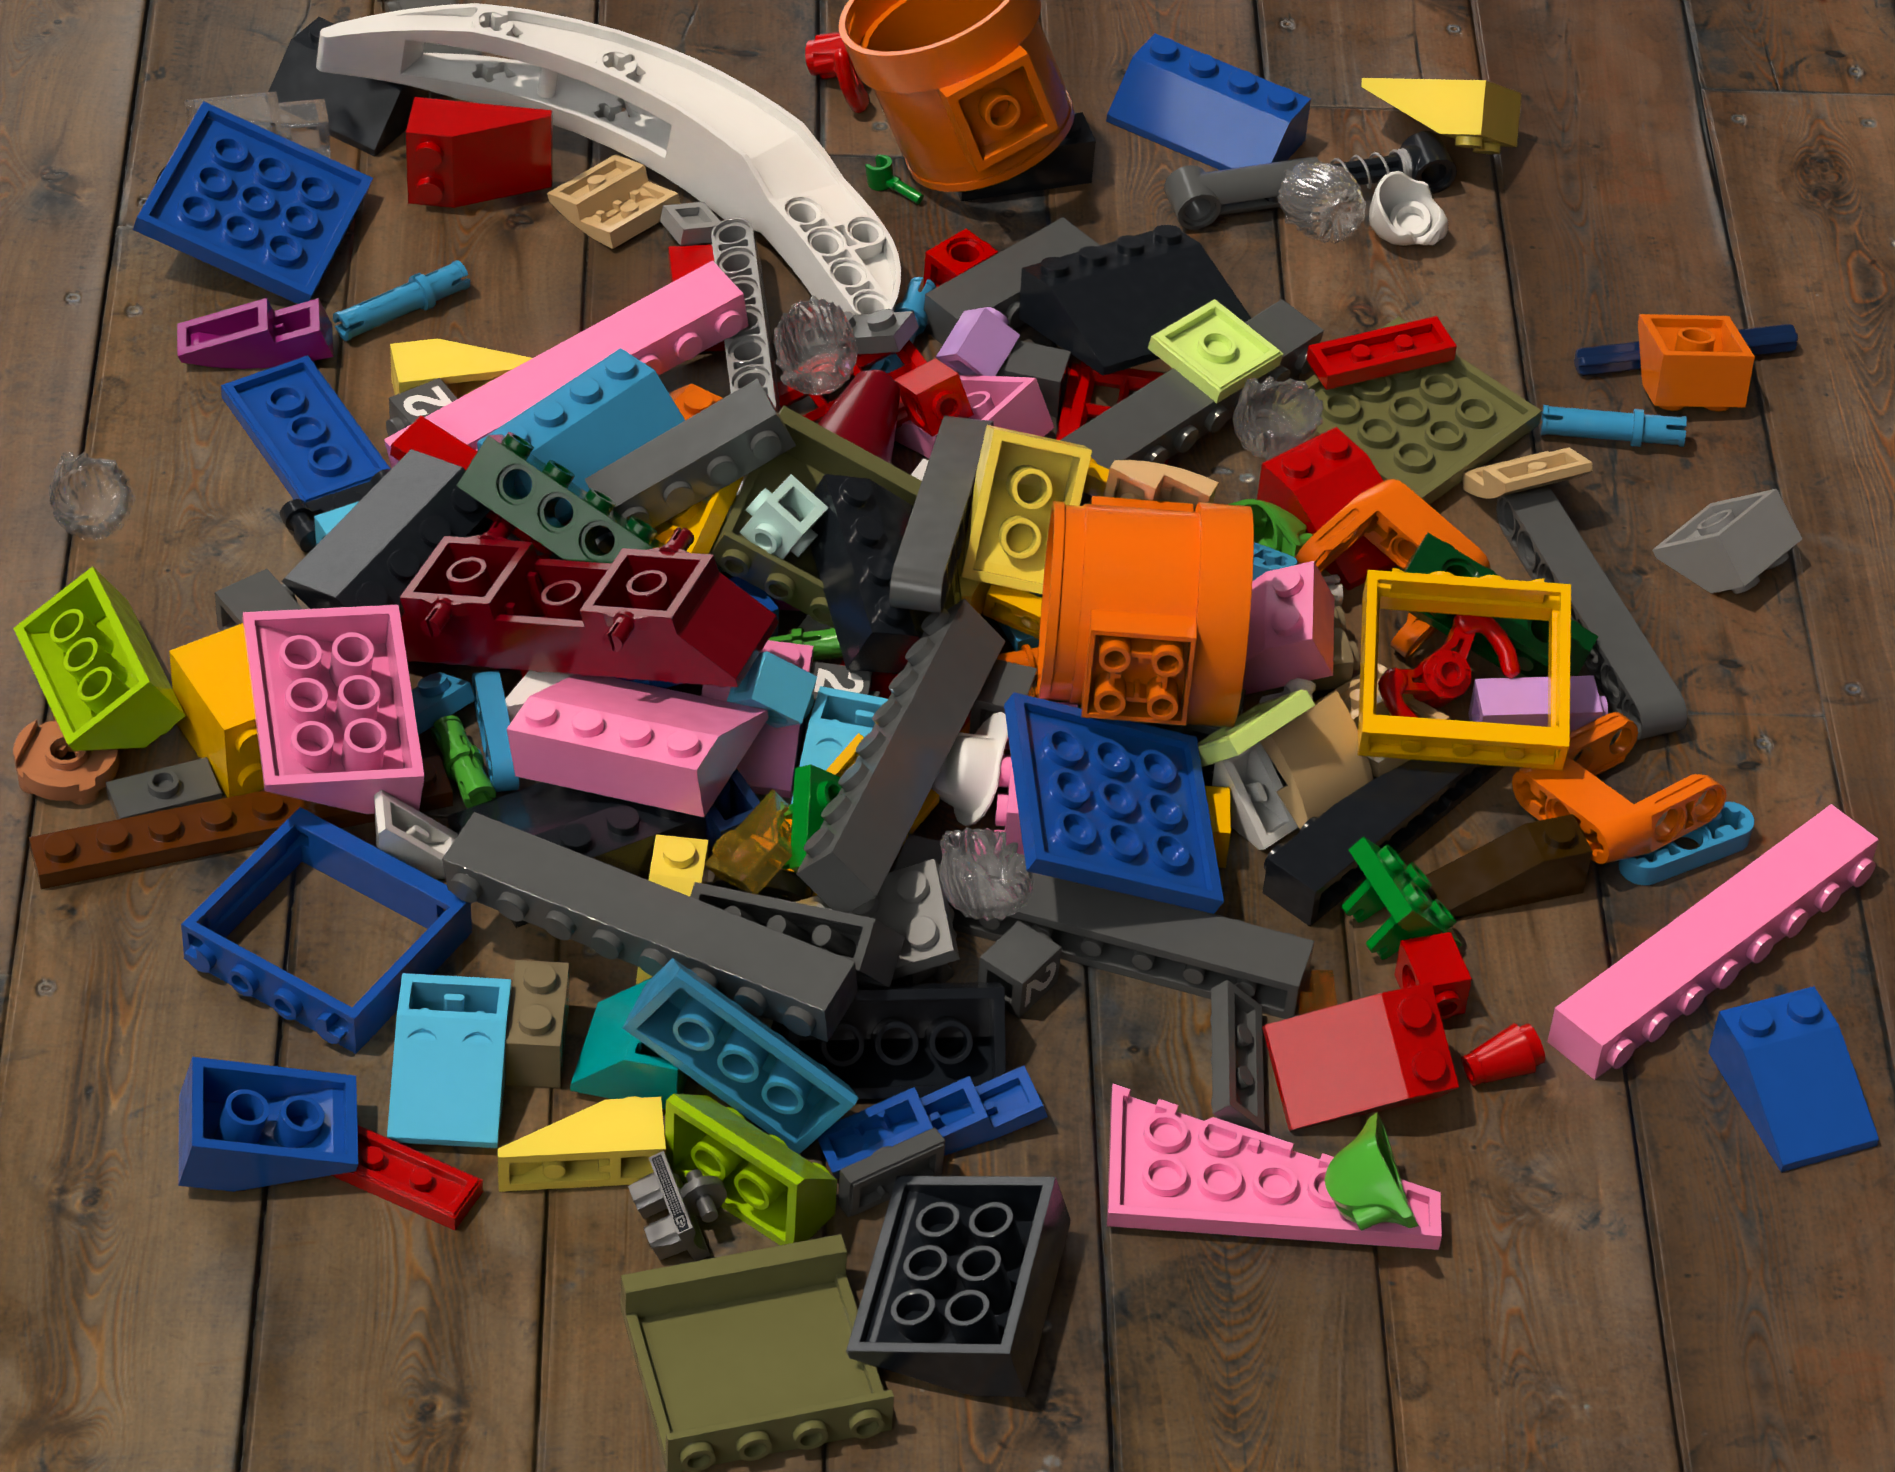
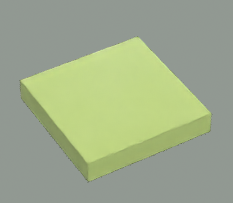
M1215 299L1151 336L1148 346L1151 352L1171 368L1177 370L1214 400L1216 404L1280 366L1283 353Z
M1300 689L1257 704L1238 716L1234 727H1221L1199 741L1198 748L1201 766L1204 767L1240 755L1315 706L1307 689Z

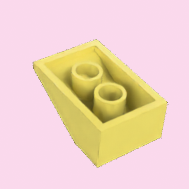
M1362 78V88L1437 133L1455 139V146L1473 148V152L1482 154H1500L1501 147H1517L1522 93L1487 80Z
M987 425L976 471L960 577L1042 594L1053 501L1064 502L1065 505L1080 506L1092 450L1084 445Z

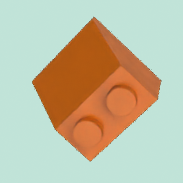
M1639 314L1638 334L1642 385L1654 406L1670 411H1678L1683 409V407H1704L1718 412L1726 411L1729 407H1746L1755 356L1730 316Z

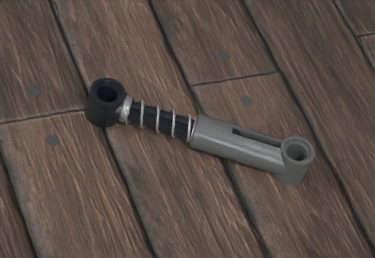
M1421 131L1408 137L1400 149H1393L1388 156L1382 157L1379 153L1374 152L1368 159H1362L1360 156L1354 155L1349 162H1343L1339 158H1334L1329 165H1324L1314 156L1205 172L1198 166L1187 165L1178 168L1168 176L1164 184V191L1182 227L1201 229L1213 223L1220 216L1320 202L1324 198L1325 190H1328V193L1332 195L1333 189L1347 187L1348 191L1351 192L1352 186L1366 184L1371 189L1372 183L1380 182L1385 175L1395 171L1403 172L1416 181L1427 183L1431 194H1435L1451 185L1457 171L1438 134L1432 131Z

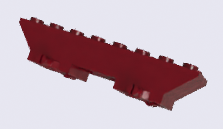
M498 516L490 529L482 535L471 537L444 536L400 596L404 609L400 617L407 662L419 661L444 663L447 665L481 666L493 669L505 668L535 672L578 674L581 676L615 677L628 680L640 679L675 684L689 683L718 687H739L779 624L777 615L718 571L713 554L687 552L689 546L694 542V535L684 527L682 531L680 527L676 528L667 544L661 548L647 550L622 548L613 563L538 558L533 542L511 541L507 539L515 530V526L504 518L502 519L501 516Z

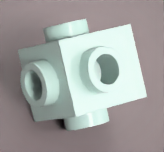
M790 474L773 493L765 488L751 502L746 511L752 517L741 529L740 533L751 543L781 559H784L790 551L799 557L818 536L811 528L828 507Z

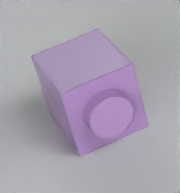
M984 307L967 310L962 313L936 358L959 375L996 376L1020 334L1009 327L1008 318L994 308Z

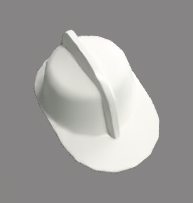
M1003 712L990 716L975 734H958L932 785V790L940 795V799L954 807V813L958 822L965 826L976 824L986 814L996 794L1001 760L1008 738L1006 716Z

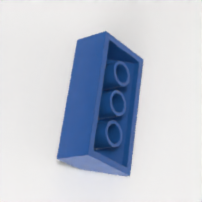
M1155 33L1132 57L1107 113L1106 122L1218 170L1288 160L1306 139L1311 98Z

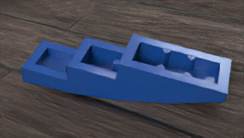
M1023 1065L974 1087L970 1076L922 1098H919L915 1087L834 1123L817 1139L834 1178L839 1179L840 1169L870 1157L882 1147L894 1146L934 1127L945 1140V1156L996 1139L1048 1116Z

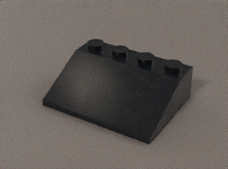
M1160 225L1153 231L1135 236H1121L1117 241L1100 246H1086L1081 248L1079 252L1062 257H1048L1043 259L1041 263L1023 267L1021 272L1019 319L1064 350L1071 351L1073 356L1102 376L1160 359L1148 349L1151 336L1214 299L1244 323L1250 320L1251 317L1202 245L1182 232L1179 227L1173 225Z
M825 474L813 494L828 509L811 528L818 536L810 546L820 580L823 581V591L846 669L899 674L908 663L905 659L906 653L921 638L924 632L921 628L923 621L932 613L892 608L889 603L892 571L913 505L871 479ZM952 584L944 607L946 610L955 605Z
M544 782L448 816L449 825L458 835L472 814L476 812L646 880L649 879L656 835L705 839L706 816L699 817ZM511 920L516 928L529 924L523 920Z
M897 1176L846 1352L848 1357L970 1396L1026 1397L1071 1223L1056 1177Z

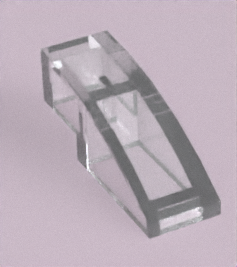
M275 91L185 100L187 128L204 101L321 155L331 157L329 120L324 99L278 103L277 92Z

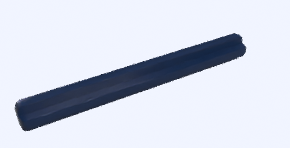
M1791 324L1738 330L1754 356L1792 352L1797 346L1798 334ZM1639 341L1577 349L1574 359L1577 373L1587 376L1641 369Z

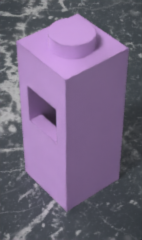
M1570 676V732L1608 714L1607 699L1605 696H1599L1594 676ZM1548 677L1475 679L1468 713L1470 721L1548 727Z

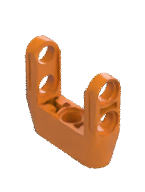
M1395 479L1385 480L1359 494L1312 535L1295 556L1297 565L1314 561L1321 573L1358 539L1365 536L1400 568L1404 569L1428 532L1441 541L1449 543L1456 550L1482 566L1490 569V562L1487 556L1478 546L1407 485ZM1408 613L1407 622L1394 636L1390 646L1406 659L1438 630Z
M1619 712L1608 713L1570 732L1569 750L1563 770L1521 767L1512 777V789L1517 801L1539 821L1574 815L1593 851L1591 860L1598 864L1649 854L1715 819L1725 805L1727 794L1726 789L1710 776L1692 774L1633 804L1597 778L1596 775L1624 762L1627 754L1637 741V725ZM1622 729L1617 740L1610 745L1613 736ZM1583 749L1580 757L1575 762L1573 759ZM1706 792L1704 799L1695 807L1698 799ZM1665 812H1667V815L1665 819L1662 821V823L1656 826L1662 815Z

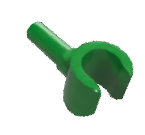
M877 155L875 157L876 167L869 164L865 165L867 183L872 190L883 191L890 188L917 205L922 202L923 194L893 175L892 159L889 156Z

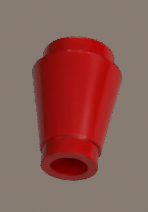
M1513 1023L1472 1050L1469 1054L1462 1056L1461 1064L1471 1085L1476 1086L1481 1083L1485 1084L1535 1073L1536 1066L1545 1063L1546 1058L1543 1045L1535 1029L1529 1023L1520 1027Z

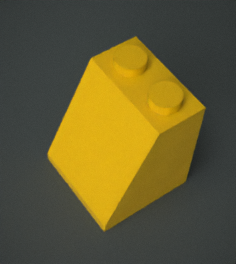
M243 623L169 651L172 688L186 715L176 724L200 759L207 757L216 781L227 798L258 792L264 788Z

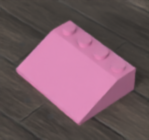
M399 605L243 612L242 619L265 791L359 813L375 814L374 795L383 790L419 811L424 783V770Z
M574 674L529 696L507 727V735L514 772L517 777L705 817L769 717L768 710L612 677Z

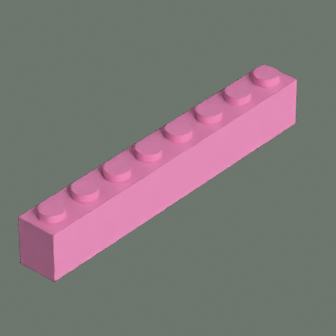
M712 260L424 418L478 451L477 442L620 348L654 369L659 376L686 360L694 358L699 353L726 338L736 335L739 331L749 326L744 294ZM409 426L384 439L391 468L399 462V460L390 455L391 444Z
M1829 805L1555 1007L1547 1042L1594 1080L1611 1067L1614 1069L1622 1067L1630 1059L1636 1048L1647 1040L1654 1042L1659 1039L1672 1021L1682 1014L1686 1016L1692 1014L1701 1005L1704 998L1716 988L1725 989L1728 987L1741 969L1751 962L1755 964L1761 962L1770 953L1773 946L1785 936L1792 938L1797 935L1810 917L1818 911L1824 913L1830 910L1836 904L1841 894L1853 885L1855 887L1862 886L1875 869L1876 864L1873 858L1879 839L1835 806Z

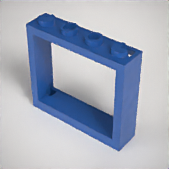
M299 807L181 924L184 959L196 970L203 973L208 972L230 984L241 995L254 997L274 1008L283 1018L295 1020L317 1032L325 1041L331 1044H339L356 1054L397 1012L402 973L432 975L472 933L471 903L459 899L451 891H448L446 884ZM301 862L427 928L422 936L353 1007L226 939Z

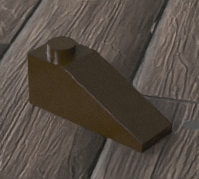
M1573 814L1525 823L1427 874L1426 876L1432 884V887L1427 892L1433 901L1438 899L1442 902L1455 919L1584 893L1593 851Z

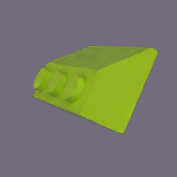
M672 1094L666 1100V1155L673 1173L678 1174L682 1182L688 1183L686 1175L695 1169L701 1170L703 1176L718 1177L723 1181L727 1192L725 1202L720 1207L778 1245L809 1240L835 1214L837 1179L824 1166L815 1162L811 1163L788 1148L779 1137L766 1134L746 1121L734 1108L725 1107L707 1095Z

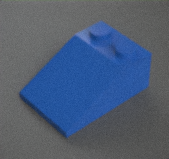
M1815 986L1719 1011L1708 1053L1781 1172L1877 1146L1879 1137L1841 1029Z
M192 1057L179 1095L178 1186L235 1192L356 1171L358 1167V1127L355 1075Z

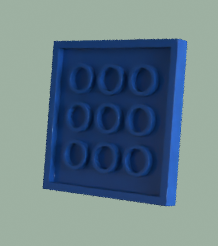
M203 101L139 212L133 230L294 303L300 304L312 300L365 199L373 178Z
M1013 692L1004 704L1026 871L1214 914L1223 904L1224 899L1197 737L1134 721L1081 717V708Z

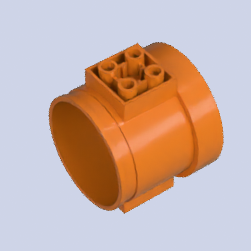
M849 0L846 3L839 20V33L858 77L863 83L874 89L898 147L905 157L908 170L913 179L920 185L937 191L961 192L998 184L1025 172L1042 161L1060 145L1069 133L1074 121V105L1066 90L1064 80L1039 21L1041 0Z
M1092 496L1091 504H1084L1083 506L1065 505L1064 502L1053 501L1047 538L1041 603L1037 698L1081 705V717L1185 726L1186 724L1234 727L1241 700L1250 624L1254 555V525L1251 506L1198 502L1195 512H1193V504L1115 497Z

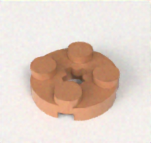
M54 714V721L45 722L38 726V721L35 720L23 728L15 740L13 755L20 788L26 793L35 794L49 800L71 801L78 805H85L95 801L99 796V790L105 788L106 782L112 781L117 774L120 764L119 749L73 751L68 746ZM68 751L75 752L76 756L75 758L69 760H60L56 758L64 757Z

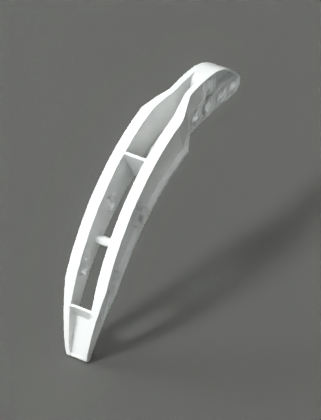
M479 3L440 5L387 12L340 22L323 28L320 31L316 68L321 72L408 85L474 103L552 110L553 125L580 134L638 161L666 177L699 201L705 202L711 210L724 220L738 217L749 221L753 230L760 232L792 268L827 317L841 312L861 315L872 314L882 309H891L893 312L895 310L901 284L899 255L892 237L875 212L844 179L828 153L802 121L756 90L708 64L661 44L617 29L529 9ZM424 42L486 52L511 59L469 54L423 53Z

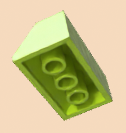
M93 566L13 628L68 746L73 751L146 748L158 737L169 732L176 723L186 716L129 601Z

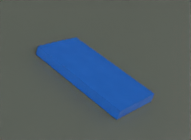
M308 355L221 385L222 399L293 499H302L305 502H309L369 482L377 472L391 469Z

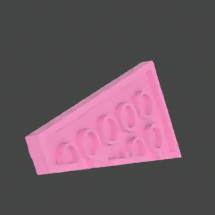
M1112 1084L1107 1226L1439 1250L1442 1237L1441 1192L1401 1179L1405 1196L1419 1226L1407 1228L1397 1223L1381 1222L1361 1231L1357 1223L1347 1220L1340 1214L1326 1189V1170L1334 1158L1333 1156L1322 1153L1320 1159L1293 1151V1143L1215 1117L1203 1121L1177 1112L1178 1105L1159 1099L1155 1105L1131 1097V1089Z

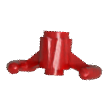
M840 33L819 34L815 36V40H809L806 43L805 58L810 74L812 76L820 75L822 79L837 77L841 91L851 110L856 113H862L869 105L868 92L855 71Z
M1456 614L1444 645L1424 659L1414 669L1391 668L1383 673L1378 682V690L1385 707L1391 716L1419 718L1403 701V694H1411L1414 699L1432 708H1441L1463 695L1471 684L1472 671L1466 659L1475 633L1483 634L1491 643L1498 656L1503 675L1507 678H1515L1520 673V665L1516 650L1507 633L1492 617ZM1458 645L1455 651H1451V649Z

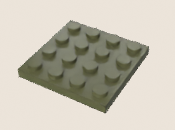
M1398 316L1382 328L1408 322ZM1455 354V360L1329 390L1324 388L1315 374L1274 402L1273 409L1274 418L1307 440L1332 428H1339L1369 456L1384 481L1388 479L1401 481L1429 505L1462 482L1464 472L1482 467L1540 425L1542 410L1457 354Z

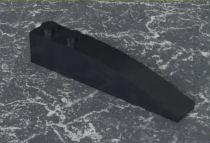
M1411 760L1379 776L1334 804L1320 817H1311L1302 826L1299 833L1285 845L1282 843L1276 845L1264 862L1266 872L1262 893L1308 926L1313 925L1367 879L1348 850L1362 837H1366L1381 849L1385 845H1389L1399 854L1505 766Z

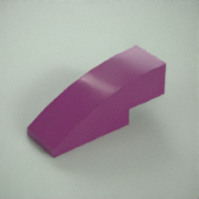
M264 298L178 323V358L181 363L235 369L272 368L307 355L312 361L334 357L332 323L319 298L276 311L272 309L268 299Z

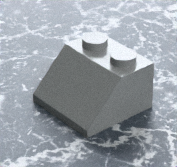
M1772 489L1710 503L1652 551L1658 560L1710 593L1732 589L1734 594H1739L1757 585L1760 582L1758 575L1764 570L1772 569L1785 562L1789 558L1787 551L1800 542L1802 537L1778 490Z

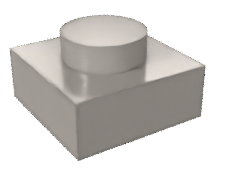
M705 202L663 205L660 222L680 245L686 246L711 243L712 229L721 222Z

